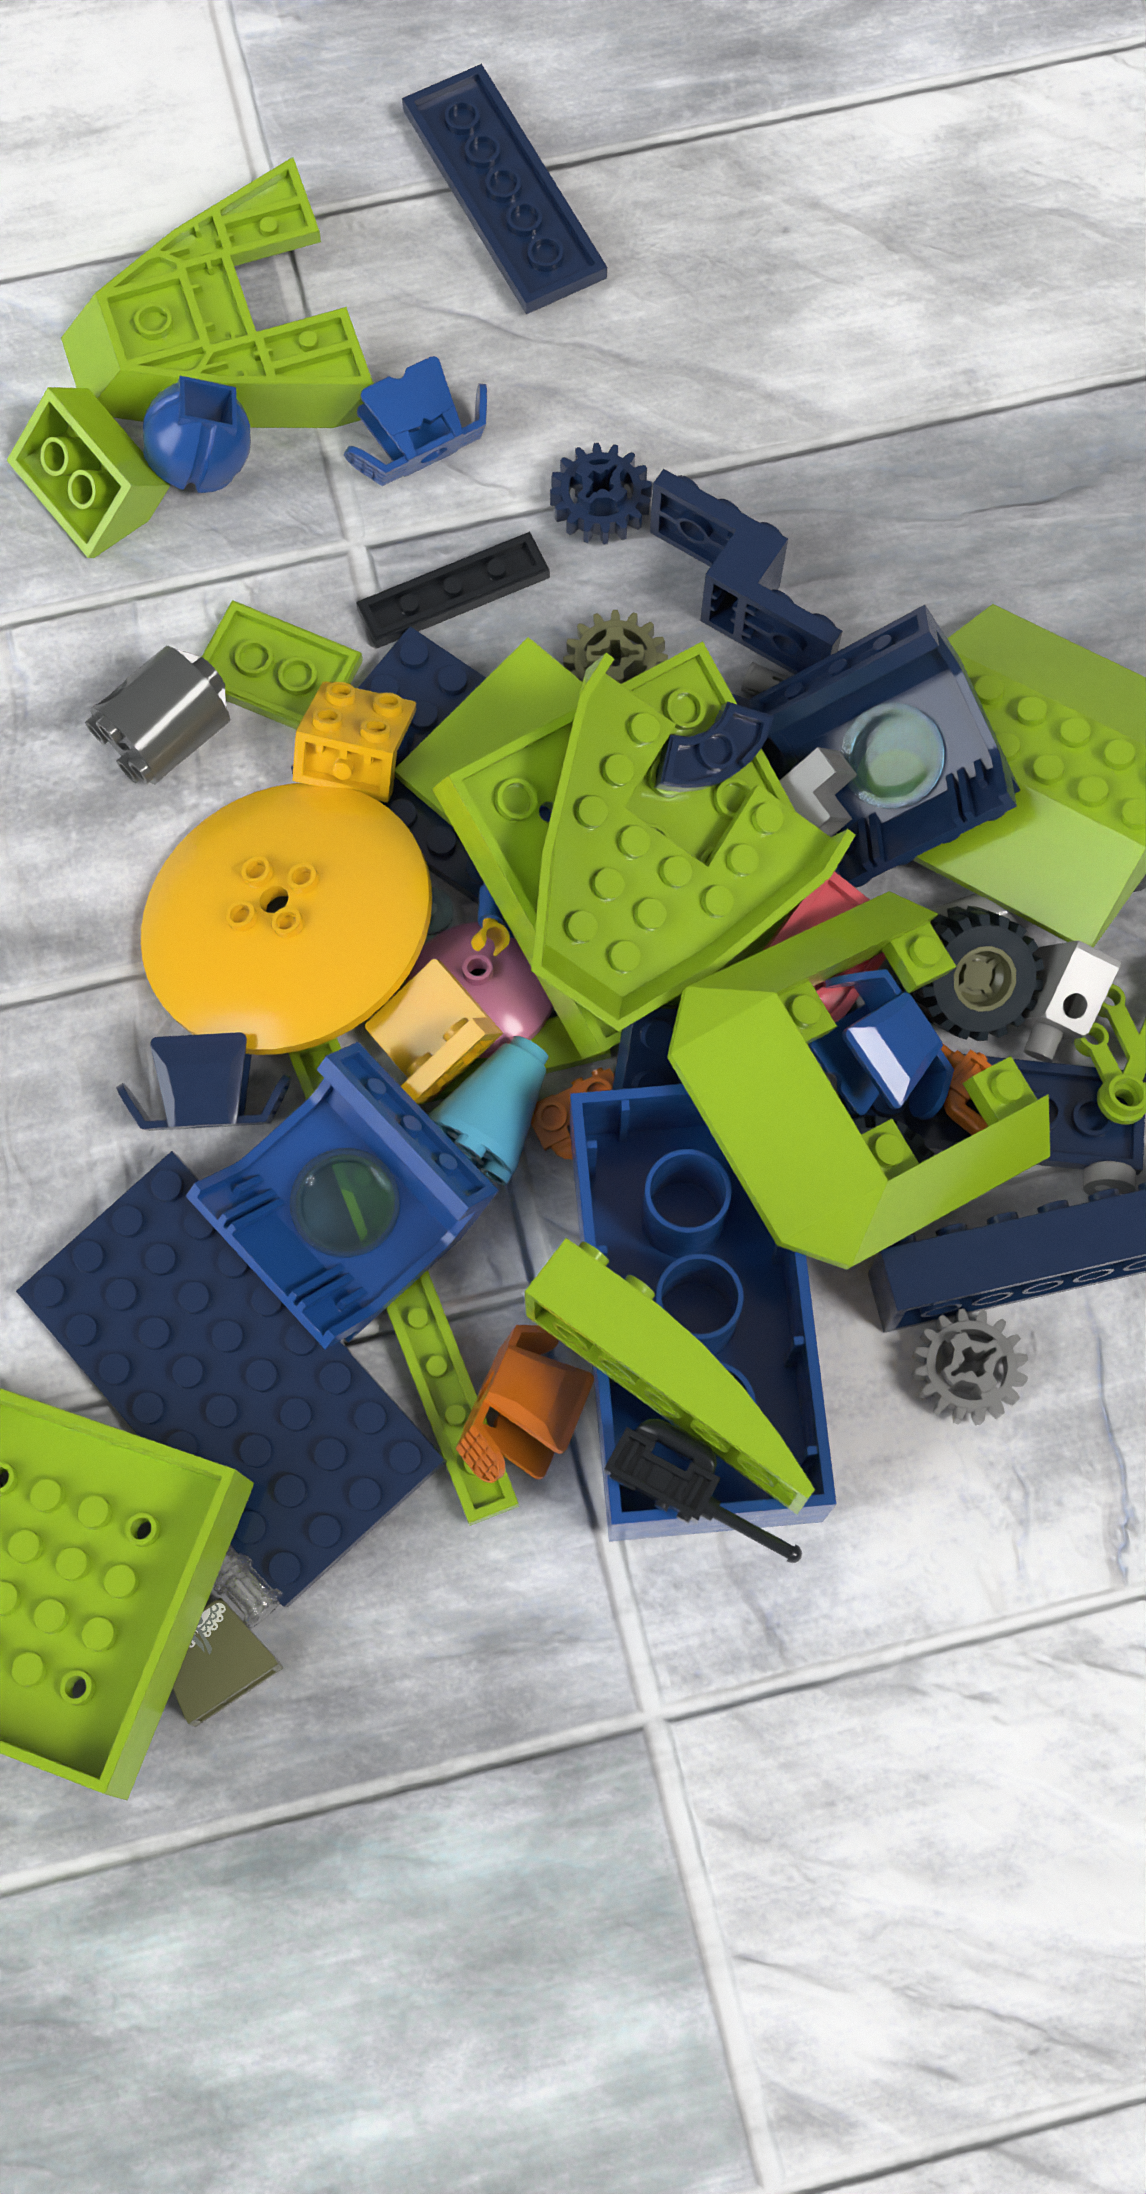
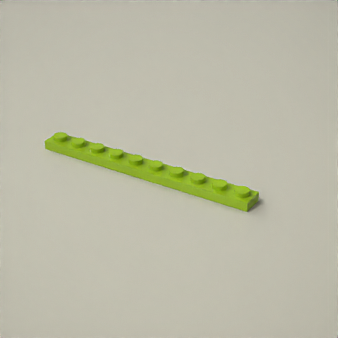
M338 1038L312 1048L288 1053L306 1100L315 1092L324 1079L317 1071V1068L325 1056L341 1049ZM358 1158L332 1160L330 1164L362 1247L366 1248L376 1242L391 1223L395 1209V1195L392 1184L381 1169L368 1161ZM427 1270L394 1300L386 1310L440 1451L447 1460L445 1464L468 1524L472 1526L517 1508L519 1503L506 1469L502 1478L493 1483H487L474 1474L456 1450L477 1395ZM485 1418L483 1424L488 1425L487 1420Z

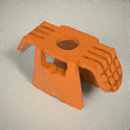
M516 1325L501 1345L485 1377L456 1446V1450L474 1474L487 1483H493L503 1477L505 1473L504 1457L533 1478L538 1480L544 1478L554 1453L562 1454L568 1448L594 1382V1376L590 1372L541 1355L554 1349L558 1345L559 1340L539 1325ZM490 1406L499 1413L493 1427L483 1424Z

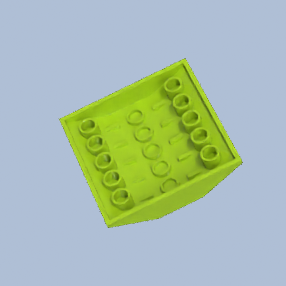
M992 604L947 639L962 660L1021 790L1015 793L1017 807L1007 811L996 820L987 821L962 833L952 842L940 844L916 856L913 860L977 895L989 899L1000 907L1066 942L1079 940L1094 948L1146 875V677ZM907 710L888 711L855 771L857 774L855 779L861 789L871 798L886 804L903 803L921 794L934 778L939 762V746L932 728L924 719Z

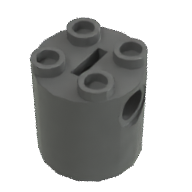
M166 645L131 674L109 696L95 704L90 710L92 717L85 724L100 743L105 745L107 742H110L121 755L116 762L130 780L137 783L141 779L145 784L150 782L156 785L178 764L227 725L231 719L227 710L226 686L215 668L203 657Z

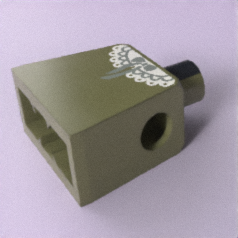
M220 1598L204 1608L174 1683L173 1690L187 1723L197 1727L282 1670L283 1666L236 1612Z

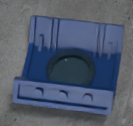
M359 1042L325 1056L317 1068V1071L324 1079L315 1092L242 1159L195 1182L186 1195L188 1200L205 1219L208 1220L325 1350L343 1339L349 1343L463 1238L499 1191Z

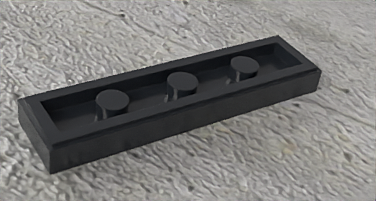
M529 531L357 601V611L377 649L399 640L410 626L419 632L550 578V569Z

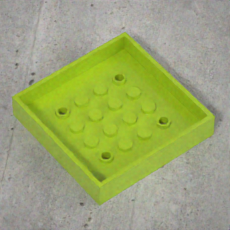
M703 641L621 684L675 723L676 726L670 734L675 736L691 737L705 732L714 723L723 704L726 702L737 704ZM576 708L451 773L432 789L531 968L541 858L549 822L544 821L540 817L539 808L540 806H545L552 812ZM661 748L625 808L704 864L749 790L759 784L795 811L762 748L749 764L727 780L706 789L687 792L666 791L654 788L662 752ZM791 910L717 972L763 951ZM537 976L582 1059L602 1053L620 1042L622 1030L618 1032ZM682 994L664 1005L679 1006Z
M0 1388V1474L4 1472L9 1474L8 1482L0 1488V1754L102 1794L128 1801L254 1483L233 1468ZM145 1522H150V1534L144 1539H139L137 1535L139 1527ZM84 1679L86 1682L85 1693L81 1697L75 1698L73 1687L77 1681Z

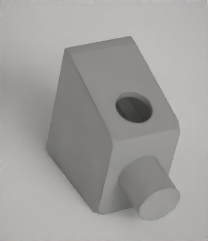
M1079 940L1041 946L1033 952V955L1043 959L1044 969L1036 971V977L1044 981L1042 991L1034 990L1031 999L1038 1001L1033 1011L1025 1008L1021 1013L1025 1019L1021 1025L1032 1029L1023 1052L1043 1062H1053L1062 1039L1084 1038L1089 1033L1122 961Z

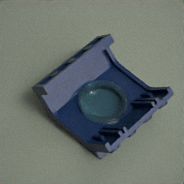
M926 605L913 610L750 698V709L774 716L767 738L770 737L783 754L791 770L819 747L840 751L856 772L857 776L835 794L852 820L834 835L847 829L855 834L835 872L853 887H861L872 878L896 866L908 864L916 856L940 844L952 842L962 833L987 821L996 820L1007 811L1017 807L1015 793L1021 790L962 660Z

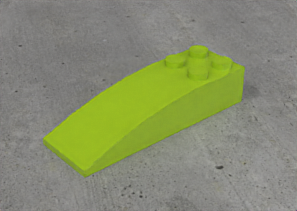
M565 1238L525 1290L526 1316L679 1429L702 1440L711 1447L716 1456L798 1515L815 1489L780 1434L743 1386L695 1336L652 1300L655 1293L645 1283L629 1274L625 1279L621 1278L606 1267L609 1260L594 1246L584 1241L577 1246Z

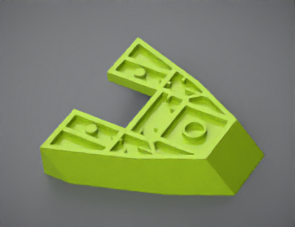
M291 157L172 230L92 296L61 337L76 388H88L113 418L143 422L146 411L155 397L165 388L177 383L180 375L236 387V399L241 403L246 412L250 428H336L361 420L357 415L358 407L364 404L361 399V392L364 388L374 383L347 307L256 332L234 267L321 242L320 231L294 157Z
M605 653L589 666L585 672L544 842L531 972L619 1032L682 994V991L687 986L716 973L828 880L853 841L855 834L847 829L830 837L758 784L749 790L704 864L625 808L676 724L606 674L614 658Z

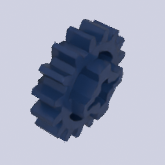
M599 443L593 444L592 453L586 454L583 449L577 447L575 448V461L563 457L560 460V472L552 473L550 505L555 506L556 522L567 520L566 533L572 535L578 529L582 530L583 542L585 543L592 539L593 534L600 535L603 545L608 544L609 535L612 533H616L621 540L627 539V526L629 525L639 530L642 527V515H649L652 481H647L646 465L635 467V454L633 452L628 453L623 458L618 456V445L616 444L612 445L608 453L602 452ZM626 483L632 492L631 500L627 498V490L624 489ZM571 488L575 490V497L578 498L575 504L569 494Z

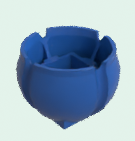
M180 375L177 383L165 388L155 397L148 407L143 420V454L148 465L164 481L182 490L189 483L195 484L198 493L215 492L225 488L232 482L235 475L242 470L250 453V423L244 408L236 399V387Z

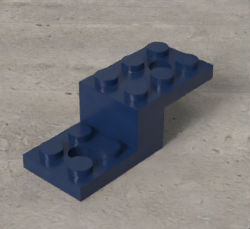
M663 468L653 483L650 533L710 567L705 574L700 621L794 675L836 653L839 649L843 631L838 629L828 617L819 613L812 614L794 604L787 594L778 590L782 578L788 538L783 536L772 524L758 522L745 515L731 501L717 499L699 489L698 485L690 478L682 475L676 476Z

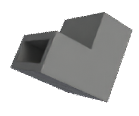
M817 747L780 780L795 811L830 837L852 820L835 794L856 777L857 774L840 751Z

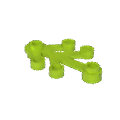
M1112 984L1106 997L1112 999L1115 1005L1111 1006L1103 1002L1098 1016L1108 1019L1127 1058L1123 1072H1121L1107 1045L1109 1034L1101 1024L1094 1022L1087 1034L1093 1036L1097 1040L1098 1045L1091 1044L1085 1037L1074 1038V1045L1080 1054L1091 1057L1103 1082L1097 1092V1103L1100 1110L1111 1121L1127 1125L1136 1123L1146 1113V1082L1143 1083L1146 1074V1017L1138 1033L1125 1006L1126 997L1123 990L1117 985ZM1116 1097L1123 1098L1128 1106L1120 1103Z

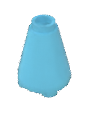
M514 1036L509 1044L505 1043L499 1047L428 1114L436 1125L486 1177L503 1186L508 1184L518 1167L546 1074L544 1065L549 1058L548 1054L541 1047L521 1036Z

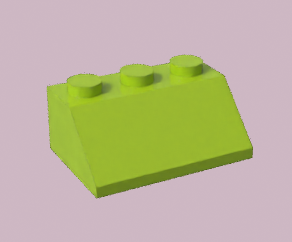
M48 387L7 458V462L87 558L97 557L147 523L171 486L151 469L140 448L88 388Z

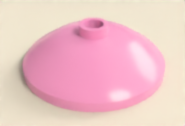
M470 922L444 930L429 940L423 946L415 965L406 978L405 985L432 959H439L503 1032L478 1057L489 1058L503 1044H509L514 1036H521L528 1040L533 1039L546 1024L553 1005L537 976L531 972V966L516 939L510 938L508 946L500 954L494 956L495 945L490 938L486 937L485 946L478 952L472 948L471 941L473 936L482 928L478 922ZM475 969L486 970V972L480 976H474L470 974V972Z

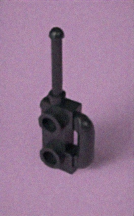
M648 1419L640 1423L635 1430L626 1427L604 1468V1473L609 1475L610 1479L632 1491L637 1490L655 1500L654 1505L667 1512L668 1508L677 1512L676 1517L689 1524L690 1520L698 1523L700 1517L710 1522L714 1518L787 1558L789 1563H796L802 1558V1550L797 1544L793 1546L721 1507V1501L712 1497L721 1478L715 1475L717 1467L716 1456L711 1447L702 1440L660 1419ZM658 1442L691 1460L692 1462L687 1471L654 1455L652 1451L656 1443Z

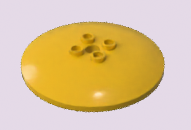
M291 783L256 791L220 808L203 820L176 846L163 864L149 892L142 918L141 952L146 976L162 1006L178 1024L192 1035L241 1032L247 1037L246 1054L254 1055L291 1053L321 1045L354 1029L371 1017L394 995L410 974L423 948L431 920L432 885L429 869L419 845L404 822L388 807L362 792L350 788L321 787L304 783ZM279 896L289 897L285 907L275 913L266 912L268 904L274 898Z

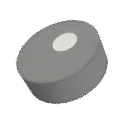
M1115 1161L1096 1162L1086 1167L1083 1171V1190L1088 1195L1112 1188L1119 1189L1120 1195L1136 1191V1171L1125 1163Z

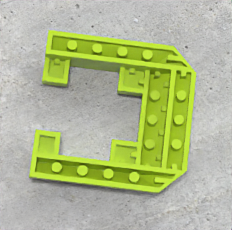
M890 891L687 986L682 991L667 1055L672 1067L777 1246L846 1270L1050 1157L1049 1094L1037 1100L1011 1056L962 1083L988 1127L926 1161L918 1163L893 1119L862 1135L860 1134L808 1046L809 1043L827 1035L837 1026L813 986L882 952L908 994L947 975L956 967L930 924V921L938 913Z

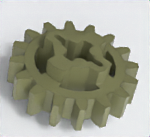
M613 610L611 620L604 621L596 613L593 614V627L588 628L581 623L577 625V634L580 640L567 639V652L570 655L563 657V665L583 682L586 669L607 653L614 660H620V666L610 665L606 674L622 684L668 660V655L662 653L665 651L663 636L653 638L654 624L651 621L639 627L637 613L633 612L627 621L620 620L618 610Z

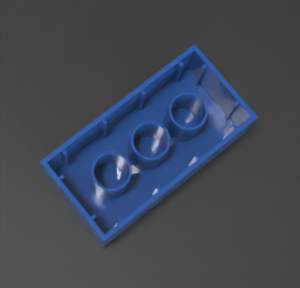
M683 1084L571 1093L570 1139L580 1243L582 1241L587 1242L603 1253L609 1260L606 1267L618 1276L625 1279L628 1274L645 1283L655 1293L652 1300L695 1336L743 1386L780 1434L815 1489L797 1515L716 1456L717 1467L715 1475L721 1479L712 1497L721 1501V1507L760 1528L823 1522L837 1503L806 1255L777 1246ZM592 1365L609 1542L733 1531L734 1529L714 1518L710 1522L700 1517L698 1523L690 1520L689 1524L676 1517L677 1512L669 1508L667 1512L657 1508L654 1505L655 1500L637 1490H630L610 1479V1476L604 1473V1468L626 1427L635 1430L640 1423L648 1419H660L672 1425L674 1424ZM658 1442L652 1451L654 1455L684 1471H687L692 1462Z

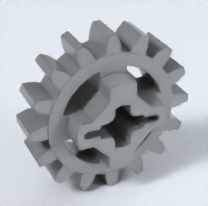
M959 1309L955 1314L953 1324L946 1316L941 1315L935 1322L939 1333L926 1328L920 1336L928 1348L916 1347L912 1354V1358L923 1363V1366L916 1368L912 1372V1379L925 1380L927 1384L920 1392L919 1397L926 1399L934 1396L938 1402L933 1410V1413L936 1415L942 1413L946 1407L953 1410L952 1419L955 1424H959L965 1414L968 1413L971 1414L975 1425H981L985 1420L986 1410L995 1419H998L1005 1413L1001 1400L1013 1406L1020 1396L1012 1386H1024L1028 1380V1376L1017 1371L1018 1367L1028 1361V1355L1022 1353L1015 1354L1013 1350L1014 1346L1020 1341V1336L1017 1334L1006 1338L1002 1334L1006 1324L1004 1319L997 1321L994 1326L987 1324V1312L985 1310H981L974 1320H969L965 1309ZM967 1334L979 1336L987 1340L988 1343L971 1340ZM940 1345H942L944 1348L942 1352L947 1361L945 1368L937 1373L936 1355ZM987 1358L976 1373L968 1371L953 1376L963 1361L971 1363ZM1002 1360L1003 1379L998 1389L996 1387L998 1382L993 1373L995 1365ZM956 1390L967 1393L972 1400L957 1397L950 1391Z

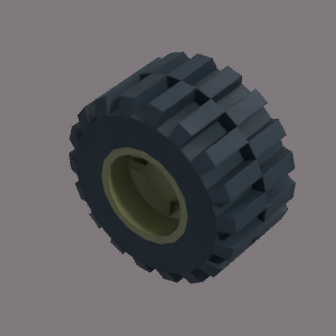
M958 906L947 908L948 917L938 913L930 921V924L956 967L947 975L909 994L930 1023L956 1037L965 1040L970 1037L976 1041H988L989 1033L997 1038L1008 1034L1006 1025L1011 1024L1019 1027L1025 1021L1021 1015L1024 1009L1027 1008L1033 1011L1038 1002L1031 998L1034 990L1042 991L1044 981L1036 977V971L1044 969L1043 959L1032 954L1039 947L1033 938L1025 935L1027 932L1025 928L1018 923L1010 921L1007 917L975 906H968L967 910Z

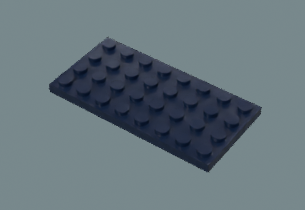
M171 1151L18 1288L16 1292L138 1436L233 1468L254 1483L230 1545L283 1607H289L441 1468L447 1460L342 1341H339L325 1350L186 1197L193 1184L200 1180L175 1152Z

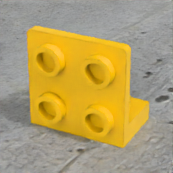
M322 682L296 730L292 781L320 787L350 788L378 801L388 803L393 793L397 750L415 715L416 702L402 699L393 693H376L354 688L345 682Z
M432 959L365 1024V1029L408 1078L401 1087L416 1103L434 1100L503 1034L499 1027L439 959Z

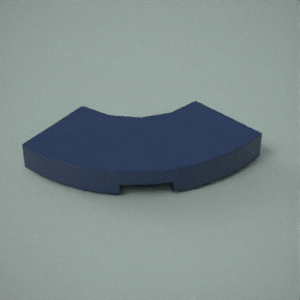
M726 702L720 707L714 723L705 732L691 737L670 735L662 747L654 788L666 791L687 792L706 789L727 780L749 764L760 751L770 732L774 716Z

